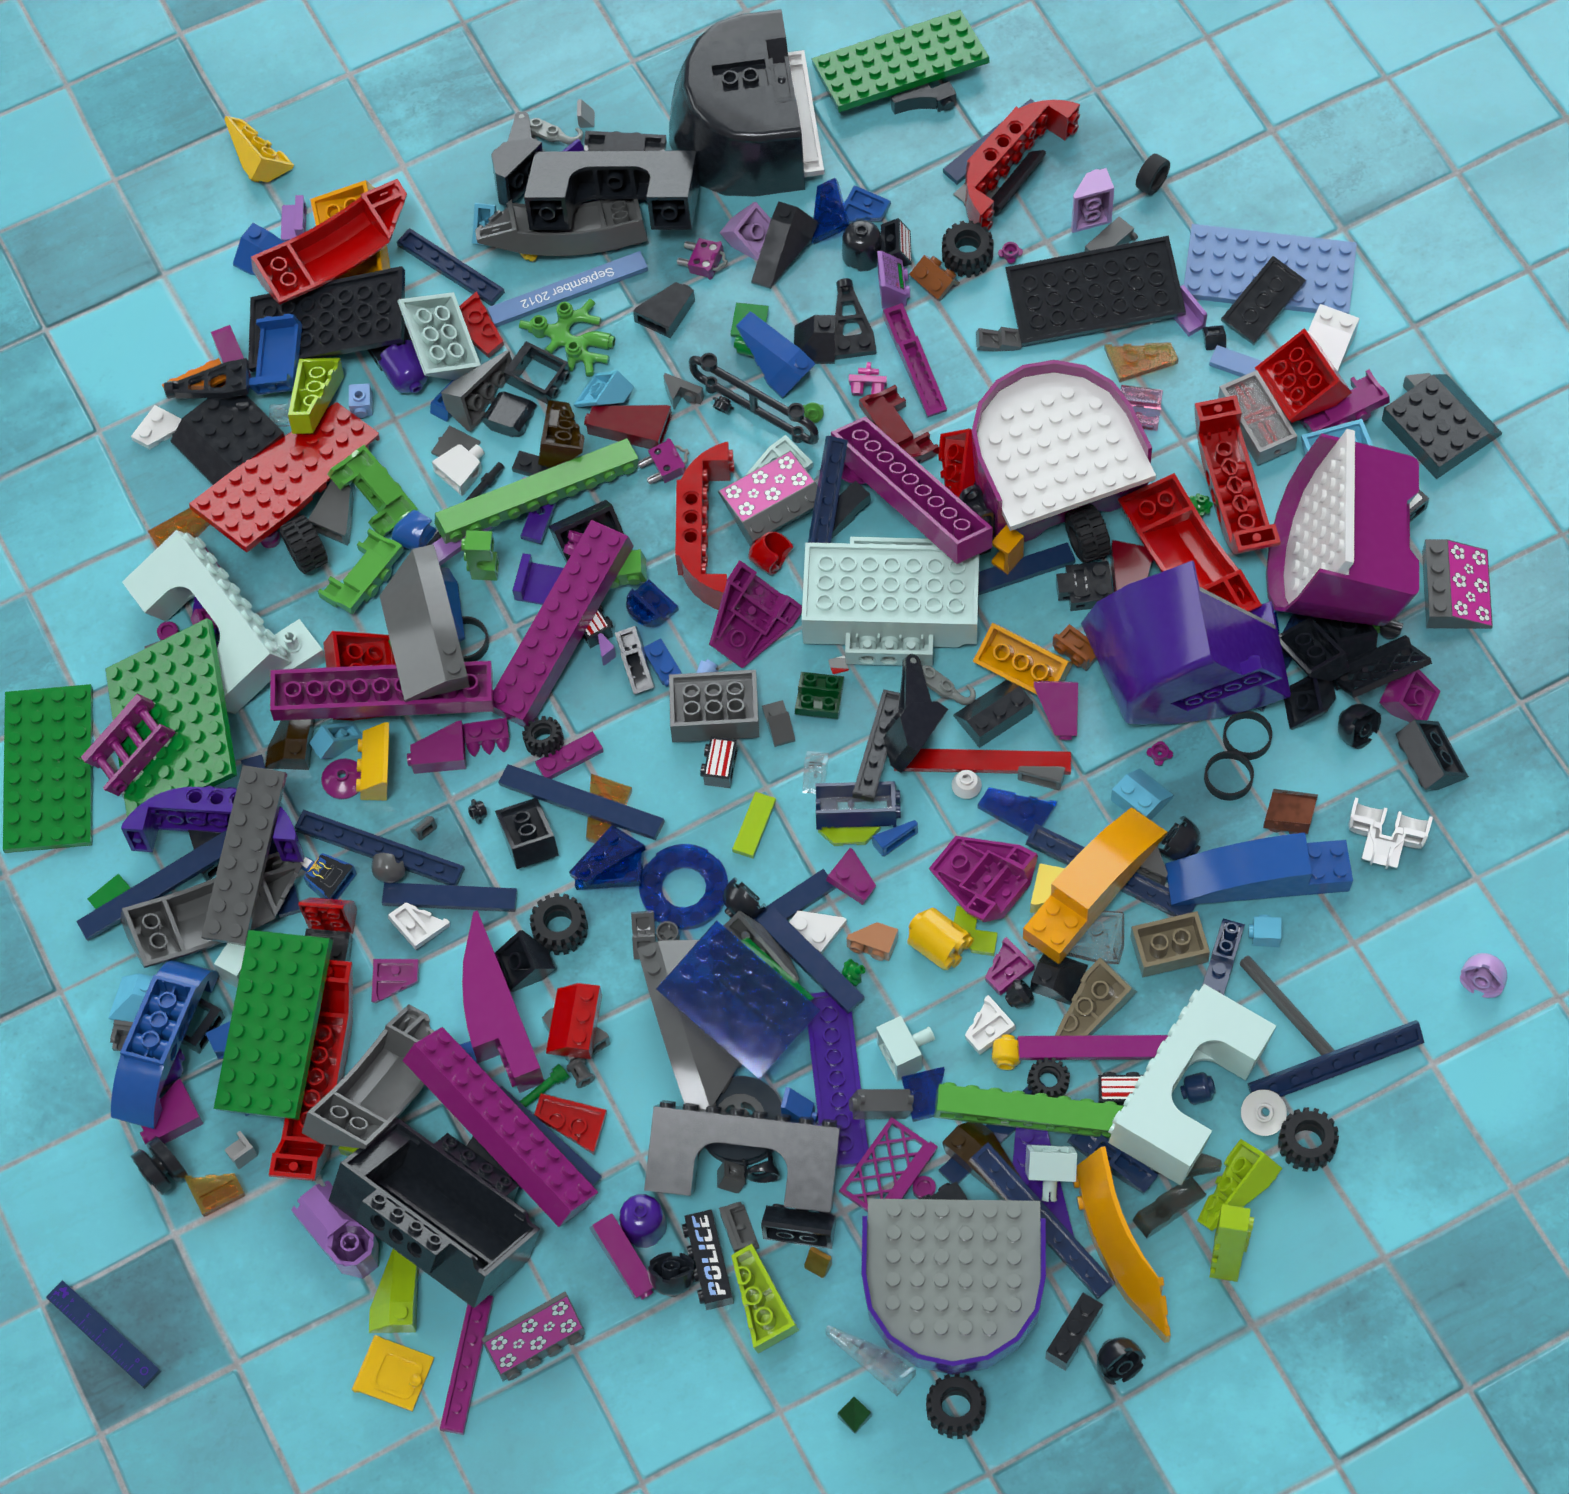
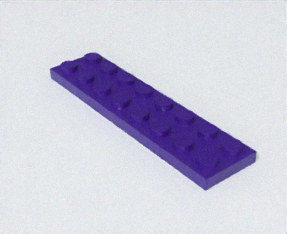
M826 992L811 993L814 999L806 1007L818 1122L822 1123L823 1119L837 1120V1125H842L837 1168L857 1166L868 1150L865 1119H853V1113L849 1109L850 1097L857 1089H861L852 1011L847 1014Z

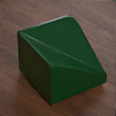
M855 1397L837 1413L838 1418L853 1433H856L871 1418V1412Z

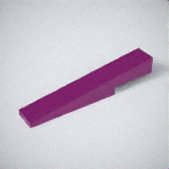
M903 303L883 309V319L927 418L946 412L947 407L919 338L914 333Z

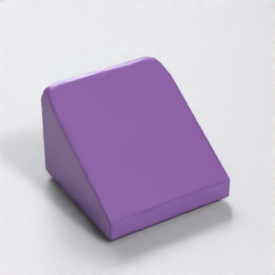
M600 633L598 638L602 663L606 665L616 657L615 647Z

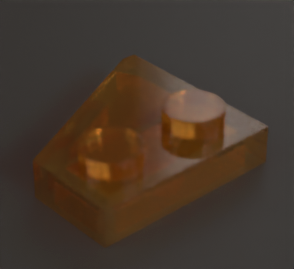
M235 1173L223 1174L221 1176L213 1174L205 1175V1177H185L204 1217L246 1196Z

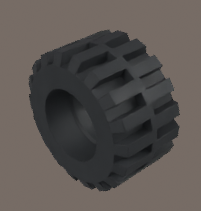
M969 220V223L960 221L958 225L954 223L952 229L948 228L946 234L942 237V261L945 262V267L950 268L954 273H958L960 277L966 275V278L971 277L973 274L978 276L980 271L984 273L987 267H990L991 260H993L994 243L991 232H988L986 226L981 227L979 222L974 224L973 221ZM962 246H973L977 250L973 252H962L958 248Z
M1090 504L1066 513L1065 526L1068 538L1076 556L1082 563H1088L1110 554L1111 543L1109 533L1100 512L1094 505Z
M302 515L280 526L282 539L293 561L302 573L306 574L328 563L326 550L307 517Z
M554 893V897L551 898L550 895L545 896V901L540 899L537 902L538 907L534 906L532 909L533 914H530V926L533 937L548 950L549 954L553 951L554 955H559V952H563L565 955L569 954L568 950L570 949L574 952L577 950L576 945L581 946L584 943L583 938L587 937L588 923L585 910H583L581 903H577L576 898L572 897L569 899L568 894H563V897H561L559 893ZM556 917H566L571 920L569 927L560 932H554L546 928L548 923Z
M1304 1107L1303 1112L1297 1109L1293 1115L1290 1113L1287 1116L1286 1121H1283L1278 1137V1148H1281L1280 1154L1282 1157L1286 1156L1285 1162L1287 1164L1294 1163L1293 1168L1297 1170L1299 1166L1303 1167L1302 1171L1308 1172V1168L1316 1171L1319 1166L1321 1168L1325 1167L1327 1162L1333 1159L1337 1148L1339 1136H1337V1126L1334 1127L1335 1121L1332 1118L1328 1120L1326 1112L1318 1113L1319 1109L1317 1108L1309 1111V1107ZM1304 1130L1312 1131L1320 1137L1322 1144L1317 1148L1308 1149L1302 1147L1296 1141L1295 1135Z
M950 1374L944 1375L943 1380L938 1378L936 1384L931 1385L929 1388V1394L927 1393L926 1397L928 1421L931 1422L933 1429H938L940 1435L945 1433L947 1438L952 1439V1436H957V1439H963L965 1434L967 1437L972 1435L973 1430L977 1431L980 1428V1424L983 1423L986 1414V1397L982 1387L979 1388L978 1382L975 1379L971 1381L968 1375H964L963 1378L960 1377V1374H955L954 1377H950ZM959 1395L968 1400L970 1410L961 1417H951L943 1411L942 1402L949 1396Z

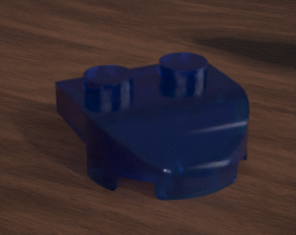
M649 579L637 590L632 588L627 595V613L636 622L646 627L662 625L679 610L678 605Z

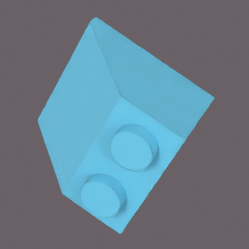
M1139 768L1126 774L1112 789L1111 801L1125 812L1132 807L1152 820L1174 795Z

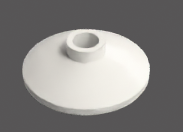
M1262 1089L1250 1093L1245 1098L1241 1107V1117L1243 1123L1251 1132L1260 1136H1269L1281 1129L1283 1121H1286L1287 1108L1283 1099L1277 1093ZM1263 1108L1269 1109L1270 1113L1268 1116L1263 1114Z

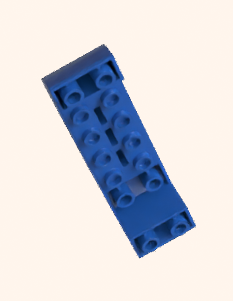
M170 960L159 969L156 975H153L120 1052L111 1097V1118L155 1129L163 1110L159 1095L203 991L212 993L219 977L217 971Z

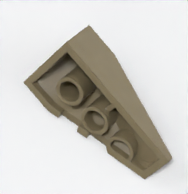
M1099 958L1084 973L1081 979L1082 982L1076 994H1074L1072 1003L1064 1015L1055 1036H1092L1137 991L1102 958Z

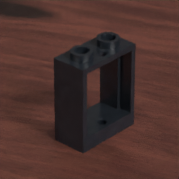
M527 341L503 372L507 384L548 404V400L554 399L557 396L562 383H566L570 377L567 361ZM532 359L557 371L545 390L520 378V375Z
M200 998L197 1006L209 1013L193 1036L190 1037L185 1034L181 1043L199 1054L209 1041L206 1033L219 1027L225 1019L220 1008Z

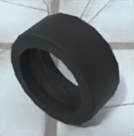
M1159 154L1149 156L1137 175L1136 187L1149 195L1157 192L1169 173L1170 161Z

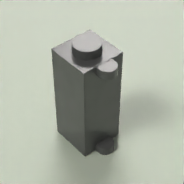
M1117 217L1085 246V251L1127 244L1132 240L1138 239V235L1134 232V228L1121 217Z
M857 1089L849 1099V1109L853 1113V1119H890L891 1117L894 1119H906L913 1111L912 1104L914 1098L910 1094V1089Z

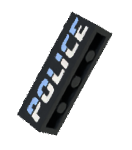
M712 1209L685 1215L686 1223L681 1225L684 1238L689 1237L691 1243L690 1246H687L688 1255L695 1260L696 1264L694 1280L695 1282L700 1281L701 1289L697 1290L700 1304L705 1303L706 1311L734 1304Z

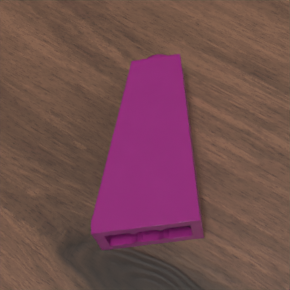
M611 1213L593 1224L589 1229L633 1298L635 1299L640 1296L641 1300L654 1293L652 1290L653 1286L648 1277V1271L614 1215Z

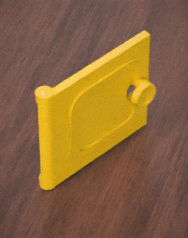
M374 1335L352 1391L366 1394L413 1412L434 1357Z

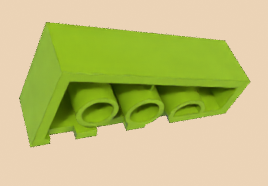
M1222 1204L1214 1238L1210 1278L1238 1282L1243 1252H1247L1253 1230L1254 1217H1250L1251 1209Z

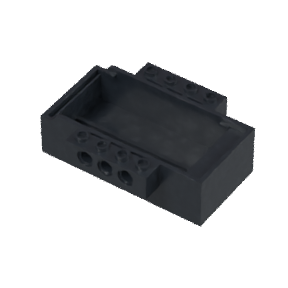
M399 1118L366 1149L358 1148L340 1162L328 1200L473 1308L529 1261L540 1232V1228L530 1221L527 1211L514 1202L519 1188L517 1182L449 1133H446L433 1144Z

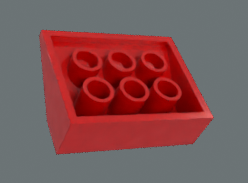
M1305 328L1255 367L1291 423L1332 408L1352 393L1317 340Z
M331 631L323 642L326 668L396 665L388 642L390 640L389 635ZM376 717L333 718V720L356 721Z

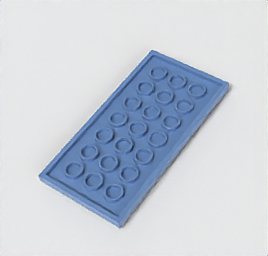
M1192 224L1184 286L1197 300L1233 304L1270 258L1274 256L1306 280L1305 284L1284 310L1316 313L1319 305L1322 304L1349 314L1357 242Z

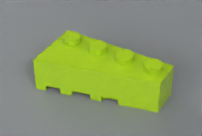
M340 358L299 359L288 412L292 434H306L315 431L344 378Z
M750 1244L732 1254L731 1257L745 1308L753 1348L759 1354L798 1332L799 1329L758 1252Z

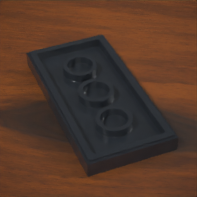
M1272 256L1224 314L1221 321L1255 345L1305 284L1306 280Z

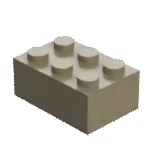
M1198 911L1131 927L1130 937L1142 978L1207 963L1209 960L1210 951Z

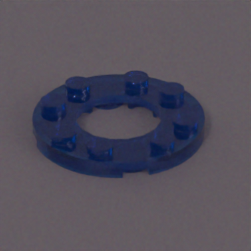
M692 844L669 846L656 853V856L644 866L639 880L641 902L646 911H654V919L659 924L670 921L677 925L678 930L698 928L713 920L724 907L722 895L728 884V877L721 861L709 853L707 849ZM681 868L693 869L700 873L706 884L703 897L699 902L688 907H678L666 900L662 892L663 882L667 875Z

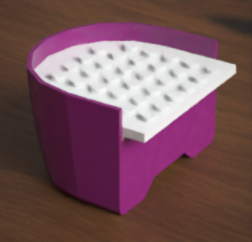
M1059 360L1022 365L997 379L978 402L972 426L975 483L982 490L986 508L992 509L995 514L993 538L1008 525L1010 531L1015 529L1024 535V542L1030 541L1049 527L1065 522L1066 513L1090 504L1094 505L1098 511L1103 512L1120 509L1122 507L1118 502L1119 498L1147 486L1150 481L1156 480V474L1151 466L1152 446L1131 403L1111 379L1086 365Z
M1346 429L1340 438L1321 433L1301 460L1288 482L1276 513L1274 524H1276L1281 545L1268 548L1266 567L1267 595L1269 601L1273 604L1274 610L1302 616L1385 626L1400 615L1419 592V560L1410 550V502L1419 492V462L1415 457L1355 442L1354 430Z

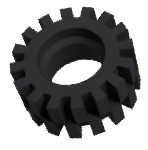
M542 716V720H539L538 717L534 718L535 722L530 720L528 722L529 726L525 725V731H522L527 751L533 756L537 754L539 758H541L542 754L545 757H549L548 753L556 754L555 749L559 751L561 749L560 745L563 746L564 735L556 719L553 720L552 717H548L546 720V716ZM543 734H551V735H550L549 737H547L546 739H543V740H537V739H536V738L539 737L540 735H543Z
M1044 1058L1043 1061L1039 1059L1036 1064L1033 1063L1027 1078L1028 1090H1032L1031 1095L1044 1093L1048 1097L1057 1098L1063 1096L1064 1093L1066 1094L1070 1082V1073H1067L1068 1068L1066 1066L1062 1067L1063 1062L1059 1061L1056 1063V1058H1052L1051 1061H1048V1058ZM1044 1073H1051L1057 1078V1084L1053 1087H1046L1041 1084L1040 1076Z

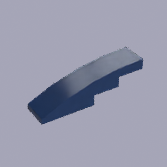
M1072 1134L1068 1139L1067 1143L1086 1157L1090 1156L1100 1147L1105 1146L1111 1174L1143 1194L1158 1177V1174L1145 1164L1108 1143L1109 1140L1102 1134L1100 1137Z

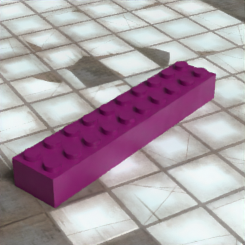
M866 416L831 432L833 437L848 440L844 464L956 564L992 548L993 527Z
M593 520L590 521L493 690V713L523 727L525 725L529 726L528 722L530 720L532 722L535 721L534 718L539 714L584 635L585 630L634 547L627 535Z
M491 661L464 662L469 682L468 688L408 702L404 701L396 665L271 670L270 711L274 721L494 712Z
M443 1027L413 1044L402 1061L558 1227L586 1209L598 1194V1191Z

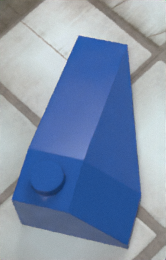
M252 223L240 239L233 266L250 275H255L252 269L251 256L284 243V241L270 231Z

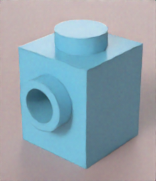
M1266 914L1259 915L1258 917L1254 916L1253 924L1248 925V938H1252V946L1279 947L1281 942V918L1271 917Z

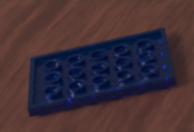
M717 920L656 988L659 993L759 1080L820 1012L818 1007Z

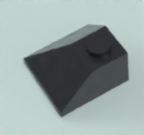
M813 315L794 326V344L815 364H835V315Z
M1307 676L1289 686L1291 695L1289 698L1284 699L1289 728L1293 730L1328 711L1336 699L1333 681Z
M519 930L495 952L510 992L542 981L555 970L548 950L523 930Z
M1043 953L1031 979L1030 989L1033 993L1071 1005L1072 998L1082 982L1081 979L1088 965L1067 957L1058 964Z

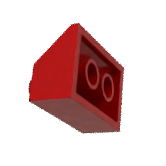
M576 983L557 988L546 1054L584 1059L592 1058L602 1001V992L599 985Z

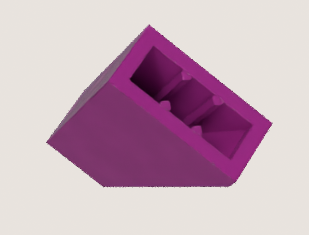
M230 325L211 332L222 363L244 358Z
M1034 681V688L1054 734L1058 735L1061 740H1072V736H1077L1078 682Z
M462 720L456 721L410 745L411 753H407V764L412 766L414 774L466 769L465 735Z
M181 1079L177 1080L160 1099L163 1110L155 1129L141 1126L143 1131L140 1132V1135L145 1144L155 1136L166 1144L203 1125Z

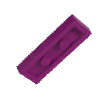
M592 731L561 747L559 751L556 750V754L552 755L550 753L548 754L549 757L544 756L535 761V764L542 776L553 779L604 751Z

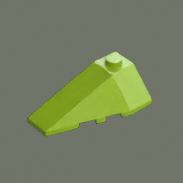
M1242 1139L1238 1141L1224 1162L1226 1168L1222 1177L1218 1176L1215 1181L1217 1184L1214 1194L1208 1196L1197 1219L1200 1224L1211 1231L1217 1227L1222 1204L1244 1207L1267 1189L1282 1170V1167L1269 1156Z
M392 1249L370 1307L369 1333L416 1332L418 1267L394 1249Z

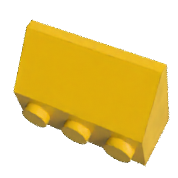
M384 722L364 730L362 739H358V752H362V759H357V772H361V779H356V792H360V800L387 801L389 722Z

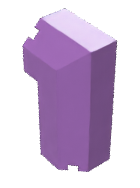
M329 1181L324 1182L326 1185L324 1187L320 1184L314 1185L300 1196L297 1201L300 1204L299 1207L293 1206L291 1209L294 1216L342 1274L364 1279L378 1267L379 1243L375 1235L328 1201L333 1188Z

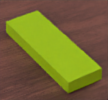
M755 792L732 852L754 858L775 806L776 798Z

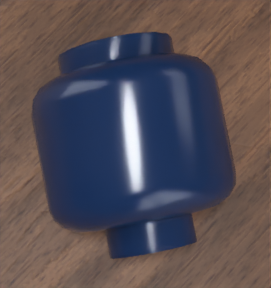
M1204 1072L1186 1076L1184 1078V1085L1180 1086L1183 1099H1188L1193 1105L1211 1101L1213 1094L1216 1093L1212 1076H1207Z

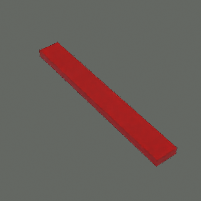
M921 748L904 771L961 772L963 770H970L974 773L1018 774L1019 766L1065 767V775H1071V752Z

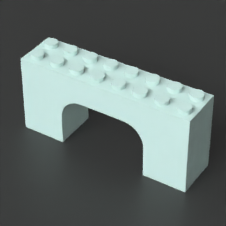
M176 530L122 583L144 613L164 621L170 619L195 595L219 628L220 641L217 652L226 708L228 712L236 714L271 681V670L284 669L290 663V660L286 656L287 651L274 641L275 635L262 625L264 623L262 618L252 612V605L240 596V589L228 580V573L223 568L218 567L215 556L206 551L205 543L199 537H192L188 532L183 533Z
M1205 984L1200 991L1195 989L1189 999V1004L1181 1011L1177 1023H1174L1171 1027L1167 1039L1163 1040L1159 1046L1155 1058L1150 1060L1146 1067V1072L1138 1079L1133 1093L1128 1095L1123 1104L1124 1107L1121 1111H1118L1108 1131L1111 1134L1108 1143L1179 1185L1183 1184L1196 1163L1212 1130L1176 1108L1171 1096L1188 1067L1198 1061H1212L1246 1080L1267 1047L1276 1028V1025Z

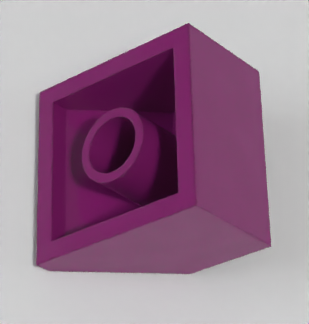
M1416 670L1389 682L1379 703L1391 715L1409 723L1414 719L1428 720L1441 691L1420 670Z

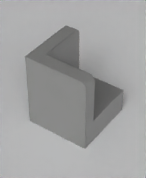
M239 1131L236 1133L239 1139L227 1147L225 1152L236 1167L241 1169L257 1157V1154L242 1132Z

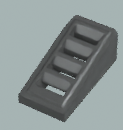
M1019 766L1018 780L1058 791L1061 789L1065 776V767Z

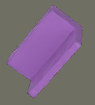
M295 195V205L282 206L281 240L284 242L306 232L307 206L304 195Z
M1182 285L1180 288L1186 315L1173 318L1189 337L1203 327H1206L1207 312L1188 289Z

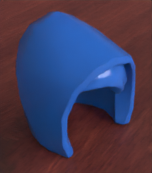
M412 510L394 526L392 540L412 550L426 546L437 530L429 525L432 522L429 517L419 511Z

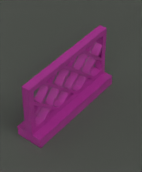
M891 1117L839 1189V1193L866 1212H868L867 1197L879 1195L880 1199H883V1194H888L885 1199H903L915 1179L919 1177L935 1154L938 1146L931 1141L927 1142ZM892 1125L900 1130V1139L889 1140L887 1131ZM915 1140L922 1145L918 1152L908 1153L906 1142ZM902 1142L905 1154L892 1156L890 1144ZM886 1145L889 1157L876 1158L874 1149L877 1146ZM905 1158L907 1168L904 1171L895 1172L893 1160ZM890 1161L891 1173L879 1174L877 1162ZM873 1163L875 1175L863 1177L862 1166ZM893 1177L894 1186L892 1189L882 1190L880 1178ZM876 1179L878 1191L866 1193L864 1181ZM860 1182L862 1194L853 1195L846 1189L850 1183Z

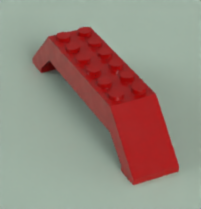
M329 961L299 1120H284L281 1141L275 1152L272 1153L269 1177L316 1181L331 1153L332 1145L320 1144L303 1134L302 1130L307 1112L344 1078L353 1025L352 962Z

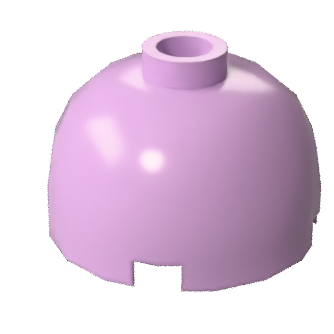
M1479 953L1468 958L1461 970L1460 981L1469 992L1474 994L1475 989L1484 993L1482 996L1484 998H1494L1502 993L1506 985L1507 970L1504 963L1497 957L1487 953Z

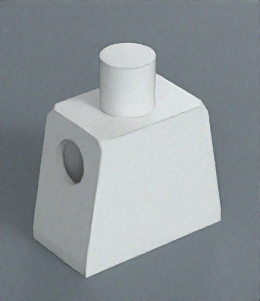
M459 444L432 461L433 470L441 479L463 496L482 472L481 462L478 459L484 455V451L477 444L469 451Z

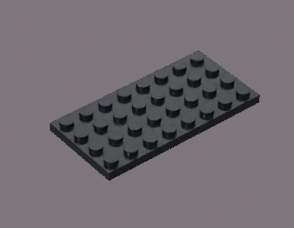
M1169 235L1005 267L1021 346L1186 315Z
M399 266L332 280L280 305L269 293L250 297L249 370L256 372L260 328L256 324V319L266 316L276 317L283 316L284 314H293L302 323L299 359L327 358L403 343L405 321L397 301L405 299V269Z

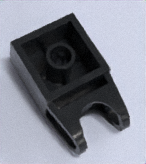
M970 486L960 493L959 499L993 527V541L995 514L992 509L986 508L980 486ZM991 548L979 553V556L991 552Z

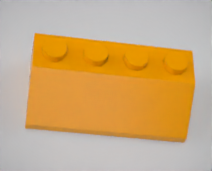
M996 623L991 624L973 659V662L1036 695L1034 681H1065L1073 665V662Z

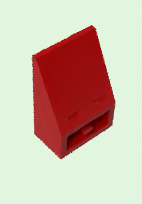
M309 897L299 902V908L308 929L344 931L353 934L357 907L354 901Z

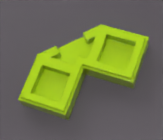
M822 827V830H818V833L833 846H843V844L866 845L872 839V836L881 830V827Z
M956 906L954 922L974 938L972 945L968 948L971 953L994 956L998 933L976 930L977 918L967 914L961 906Z

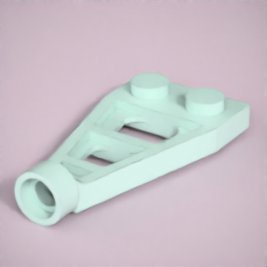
M785 435L764 452L747 474L789 451H792L806 471L813 467V462Z

